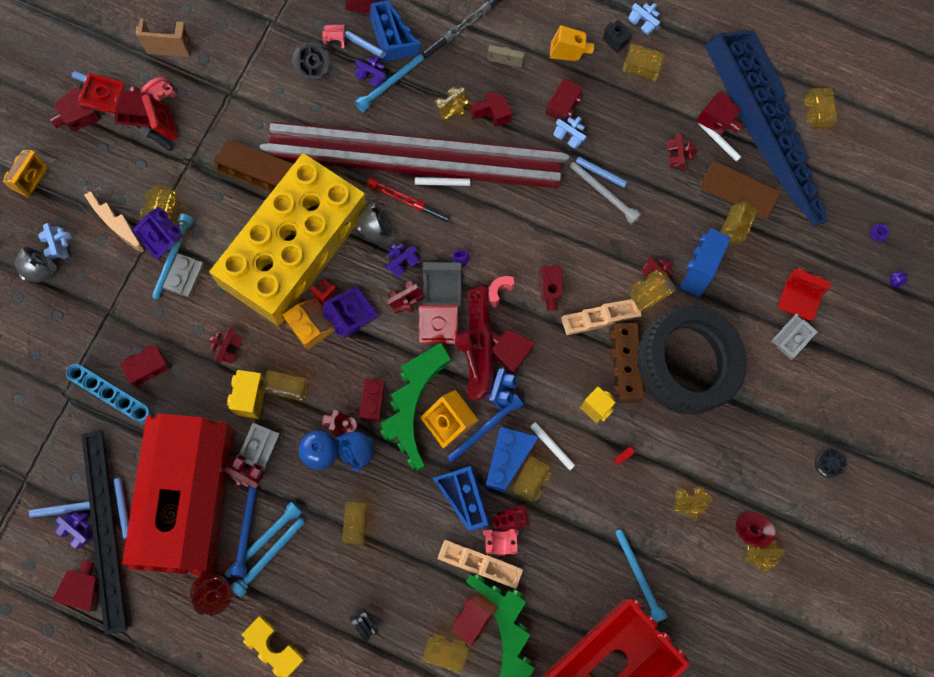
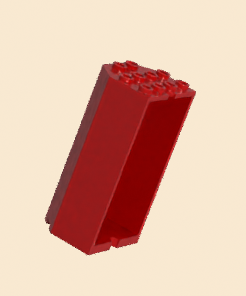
M157 414L156 419L152 415L146 416L122 564L129 565L128 569L188 574V571H191L192 575L208 576V572H215L228 473L224 472L230 462L234 429L228 423L217 421V424H215L214 421L203 417ZM161 489L181 491L176 524L168 532H161L156 526Z
M623 599L541 677H591L589 673L613 650H621L627 656L626 667L615 677H678L690 665L686 661L688 657L679 648L675 649L671 644L673 642L672 639L665 632L661 633L656 629L658 626L657 622L650 615L647 617L642 612L643 607L636 599Z

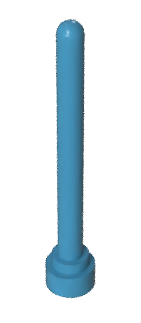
M419 54L369 95L360 96L354 102L357 108L363 113L368 110L374 99L424 60V56Z
M181 213L178 225L180 226L181 234L184 236L186 230L193 226L195 219ZM183 238L170 249L152 294L153 299L157 300L161 296L163 285L174 263Z
M292 501L286 506L285 514L246 550L244 564L290 519H297L302 514V511ZM230 567L224 573L227 578L231 577L229 575Z
M300 517L246 574L245 578L234 581L230 588L239 597L242 598L246 594L247 585L304 525V518Z
M617 530L616 536L651 608L650 616L656 622L666 619L668 616L665 610L658 606L624 532Z

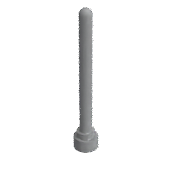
M576 162L570 164L572 170L621 210L631 225L640 218L642 213L637 209L634 210L627 207Z

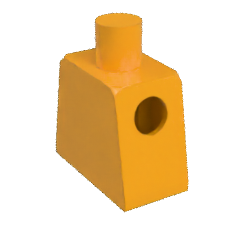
M560 25L551 42L550 58L578 61L583 53H593L594 44L586 42L585 32Z

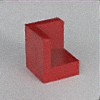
M325 279L316 287L311 286L309 288L312 295L323 305H325L327 300L338 294L337 287L334 284L331 285Z

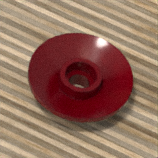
M749 512L740 515L736 520V532L745 543L754 547H766L773 542L775 529L766 517Z

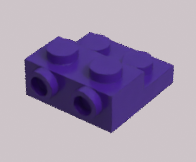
M160 207L149 212L132 230L156 260L161 258L184 237L181 234L180 227L174 225L168 218V213Z
M357 286L327 300L323 307L324 317L327 320L331 319L334 324L335 333L342 335L343 338L358 332L362 326L376 320L378 317Z

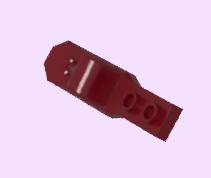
M485 286L469 289V331L457 334L455 337L456 348L466 354L468 361L469 384L466 394L473 401L483 399L490 392L493 381L492 332L488 323V287Z

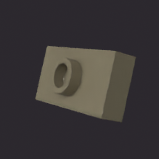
M489 45L487 60L522 68L524 52L515 51L508 47L502 48Z

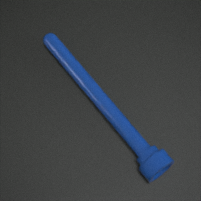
M513 393L511 405H505L448 455V461H455L511 410H519L524 405L520 398Z
M250 485L236 563H233V566L230 567L229 575L233 577L245 578L247 572L244 560L257 487L254 488Z

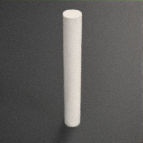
M699 123L736 162L741 159V156L718 133Z
M415 177V185L470 186V178Z
M536 422L530 426L569 470L575 466Z

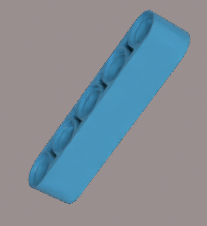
M73 364L67 368L66 376L69 380L138 423L145 425L146 416H154L153 411L149 407L81 365ZM81 371V376L75 379V374ZM98 381L97 386L91 388L92 382ZM113 390V396L111 398H107V393ZM130 400L129 406L123 409V403ZM146 410V415L139 419V413Z

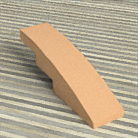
M92 192L84 195L95 212L115 234L142 253L144 251L136 235L132 232L128 221L122 214L116 217L107 203L100 205Z
M637 299L603 304L601 307L585 309L579 313L564 315L561 319L566 335L622 323L639 318L642 315Z
M444 540L437 558L514 589H517L523 569Z

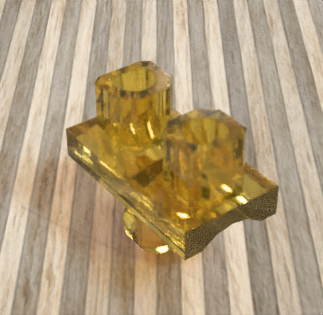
M452 87L448 90V98L444 100L442 97H439L434 101L435 107L443 121L455 113L459 116L464 114L463 107L468 103L464 88L456 89Z
M704 487L695 488L693 490L694 496H687L686 489H677L675 491L673 511H684V515H691L692 520H698V514H704V509H709L712 497L707 495Z
M773 540L765 549H759V547L746 544V553L743 556L744 563H754L755 568H761L764 574H768L770 568H775L776 563H780L781 556H784L785 553L784 549H779L776 540Z

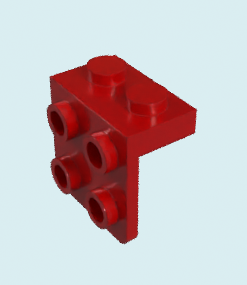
M795 268L788 275L777 307L789 314L795 315L797 313L798 317L812 321L815 318L822 295L830 289L831 282L826 281L821 276L808 274L804 269Z

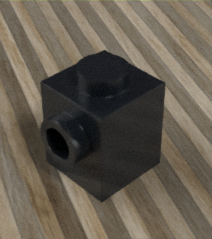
M617 20L605 27L602 39L615 53H618L630 43L632 33Z

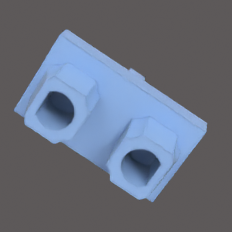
M635 3L628 18L629 22L636 26L641 19L645 21L641 30L646 35H650L654 30L657 31L660 28V21L656 19L660 15L656 11L658 5L653 3L649 6L646 3L641 8Z
M578 116L576 120L570 117L567 122L572 126H569L560 119L556 122L557 127L553 135L560 140H563L566 133L572 135L567 144L575 150L582 142L585 143L587 140L585 135L576 130L578 128L583 131L585 126L580 124L581 117Z
M49 223L44 224V231L38 235L42 243L49 244V247L44 249L45 257L51 260L58 257L62 259L68 258L69 254L66 247L68 246L67 241L72 238L71 233L64 232L63 228L58 226H51Z

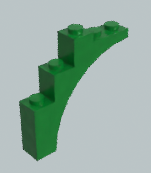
M441 343L401 366L402 373H400V376L405 384L407 382L409 384L392 393V401H390L394 411L399 410V412L380 423L382 429L379 431L385 440L389 439L391 443L398 439L397 446L402 453H407L409 458L406 460L412 470L416 468L417 472L425 467L417 451L414 439L416 408L428 383L439 371L451 363V359Z
M477 574L474 577L470 575L466 583L498 607L494 617L499 628L502 644V663L499 677H530L535 669L531 666L533 662L523 655L521 658L517 657L530 634L527 633L528 628L521 623L513 624L526 603L523 600L524 595L514 589L513 592L507 591L503 597L501 595L503 591L494 585L491 588L484 584L486 580Z

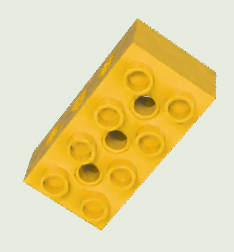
M302 153L209 273L219 287L280 327L285 320L282 314L300 301L356 227L357 223H359V214L367 206L365 193ZM313 206H318L316 210L308 211ZM296 235L293 240L285 241L289 236ZM273 265L270 270L262 271L265 266Z

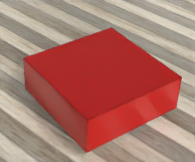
M628 447L613 459L616 466L620 465L633 455L635 451L632 447Z

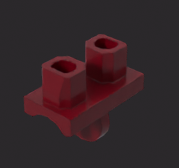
M681 133L676 134L675 139L667 141L668 152L678 151V155L669 157L670 167H681L682 171H686V156H688V160H693V155L698 152V147L692 146L691 141L686 142V147H684Z
M650 257L647 259V264L643 266L641 272L646 278L653 273L659 276L658 279L651 283L658 292L666 287L669 289L673 284L664 272L672 276L674 271L671 267L674 263L672 261L666 263L664 259H661L659 263L662 268H660L653 258Z
M413 281L407 282L404 285L405 290L400 293L398 290L389 292V299L386 301L395 314L407 309L410 313L414 312L413 306L425 298L421 289Z
M229 327L222 341L220 340L222 336L220 332L216 333L215 338L208 337L207 341L212 343L209 350L215 352L217 346H220L214 358L215 362L220 363L222 361L230 364L233 362L235 353L226 350L228 344L239 347L243 338L234 332L235 329Z
M333 410L332 415H324L322 426L341 436L344 433L357 431L358 423L354 418L347 417L340 411Z
M238 454L234 459H231L224 472L230 474V479L236 482L234 488L238 489L240 484L247 488L249 485L256 488L263 478L262 472L264 467L254 463L250 469L244 465L247 458Z
M526 505L498 512L497 516L493 517L495 529L500 528L501 532H505L510 529L529 526L530 521L528 520L529 515L526 513Z

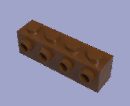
M637 323L614 324L612 329L609 330V341H612L613 348L610 349V358L614 360L612 378H615L616 386H613V396L617 397V403L640 402L643 399V388L637 365V350L639 347Z

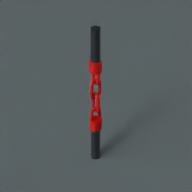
M346 167L343 170L344 175L367 185V187L373 190H378L392 198H396L413 207V209L430 214L444 222H448L450 219L449 215L426 205L425 202L408 197L395 189L379 183L378 180L368 178ZM387 189L394 192V195L388 193Z

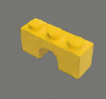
M259 616L241 634L245 638L243 640L244 644L251 650L255 648L259 652L258 658L265 664L269 663L274 668L272 672L277 677H290L306 659L292 645H288L281 653L274 652L270 647L269 641L277 630L263 616Z

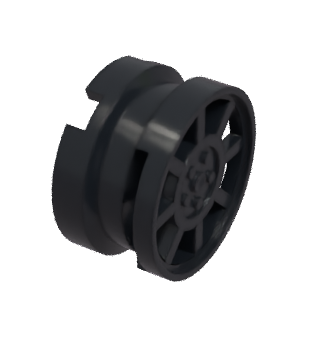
M827 449L816 456L815 468L821 476L833 478L845 472L847 459L840 450Z
M364 608L359 611L358 615L350 617L353 626L365 642L370 639L371 635L379 633L378 628Z

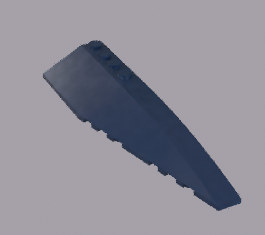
M754 30L718 34L705 48L732 102L740 108L739 114L753 141L781 185L814 226L828 222L822 201L817 199L816 196L818 192L817 186L812 184L810 178L813 175L811 168H807L805 163L808 159L800 135L795 132V120L791 119L789 114L791 110L790 104L786 103L784 99L787 96Z

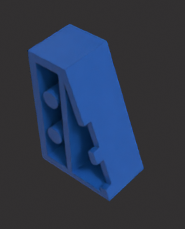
M390 2L371 3L369 18L379 48L386 53L383 60L389 61L417 56L421 43L410 33L411 30L408 26L404 25L401 17Z
M710 228L707 234L703 233L698 242L701 246L696 247L692 255L695 258L694 260L691 259L686 267L688 271L679 288L700 298L712 280L731 238Z
M500 427L485 488L505 492L536 443L538 436Z
M469 466L432 478L469 531L491 526L474 468Z

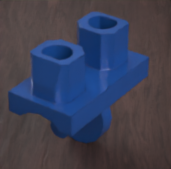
M505 369L498 370L497 377L493 378L491 390L487 395L490 397L489 400L496 405V408L502 409L503 405H511L513 395L511 392H507L508 387L515 388L517 386L518 379L516 376L508 374Z

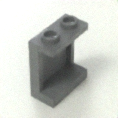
M423 262V294L425 296L423 305H458V312H461V263Z

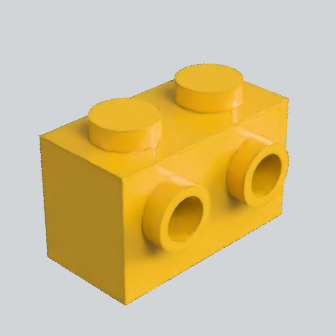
M597 387L585 399L580 409L595 423H598L600 420L604 422L614 411L612 407L616 402L613 401L614 397L609 392H604Z

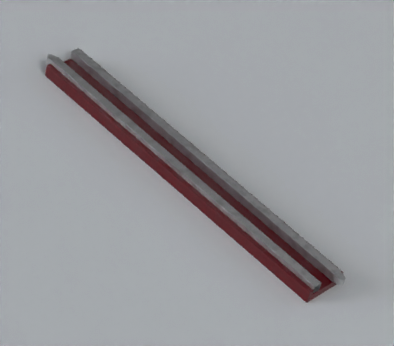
M272 122L270 124V142L260 145L261 151L287 162H296L301 154L304 153L319 164L327 166L445 178H470V180L554 189L559 188L561 162L569 160V155L559 150Z

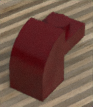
M496 93L485 94V101H477L470 107L472 120L490 115L494 127L510 123L512 119V112L508 102L504 97Z

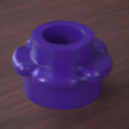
M877 224L875 227H872L870 230L872 239L881 242L885 241L889 234L888 227L884 224Z
M458 250L453 253V263H461V267L467 265L470 255H468L466 250Z
M900 271L893 273L890 276V285L892 284L894 288L903 286L908 281L907 274Z

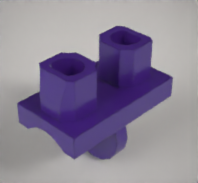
M376 56L374 59L369 57L367 62L371 66L357 60L355 63L357 69L354 76L358 79L365 81L368 73L373 76L369 84L376 88L389 79L385 73L377 70L378 68L383 70L385 67L381 63L380 57Z
M391 244L389 246L391 252L387 254V257L391 259L393 256H396V258L384 267L387 271L390 270L396 277H399L405 272V269L400 264L403 260H406L410 267L420 261L415 253L417 249L415 246H412L403 253H400L404 246L400 244L396 247L394 244Z
M76 512L73 515L68 513L63 517L58 516L56 519L58 526L55 532L62 537L68 536L69 533L74 537L70 541V545L75 549H79L87 542L94 540L93 531L89 529L91 525L87 522L89 518L87 513H83L80 516Z

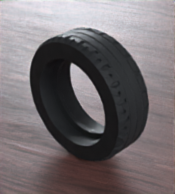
M694 305L673 309L653 321L647 327L638 345L637 365L643 385H645L646 390L659 404L673 412L693 415L713 410L729 402L743 384L747 365L743 342L734 326L712 309ZM683 328L693 330L702 335L712 346L717 358L718 371L713 386L703 392L689 391L679 385L671 376L665 362L664 349L667 338L674 331Z

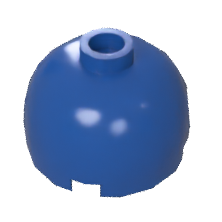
M312 431L301 439L298 454L301 461L310 469L324 470L329 468L338 456L337 443L327 432Z
M359 431L344 433L336 438V440H339V443H337L338 452L346 464L348 461L352 465L351 470L358 471L371 461L373 441L369 436Z

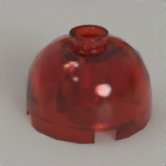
M205 573L193 582L189 598L197 613L215 616L229 606L233 591L230 583L222 575Z

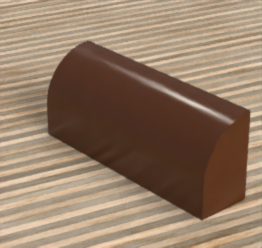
M230 139L226 140L214 158L216 172L270 193L294 165Z
M715 161L711 162L700 184V188L766 219L781 193Z

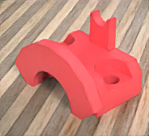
M325 25L322 35L324 45H328L329 41L339 40L341 41V48H344L345 25Z
M157 77L149 81L141 89V92H145L159 101L165 97L170 96L174 98L177 96L166 77Z
M499 277L488 287L489 302L492 307L496 308L499 304L500 298L497 294L499 291L508 290L511 292L514 289V277Z
M510 529L505 532L483 531L486 541V554H497V557H505V554L517 553V535H519V530Z

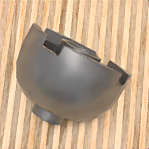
M314 42L305 43L293 53V69L301 78L306 80L320 79L328 71L329 57L327 52L323 51L321 45Z
M377 202L366 206L360 212L358 217L359 223H357L359 233L372 241L385 240L391 236V233L388 234L387 228L390 229L388 217L383 208L379 209L377 207L380 205Z
M30 246L23 247L15 259V266L20 274L19 277L26 282L37 283L48 280L56 271V264L51 259L47 258L46 260L41 256V251Z

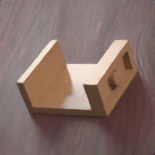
M140 19L139 26L136 27V36L140 39L141 45L147 54L190 57L192 40L184 22H176L175 34L173 35L150 33L144 19Z

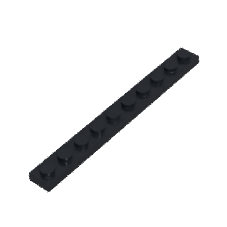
M99 430L81 434L104 633L105 635L128 631L104 431Z

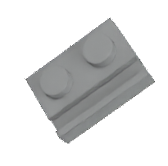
M177 254L163 288L190 298L205 264L193 258Z
M797 313L770 341L791 360L817 333L804 319L802 320L798 317Z
M252 423L239 453L247 458L245 463L251 466L254 463H258L265 470L280 433Z

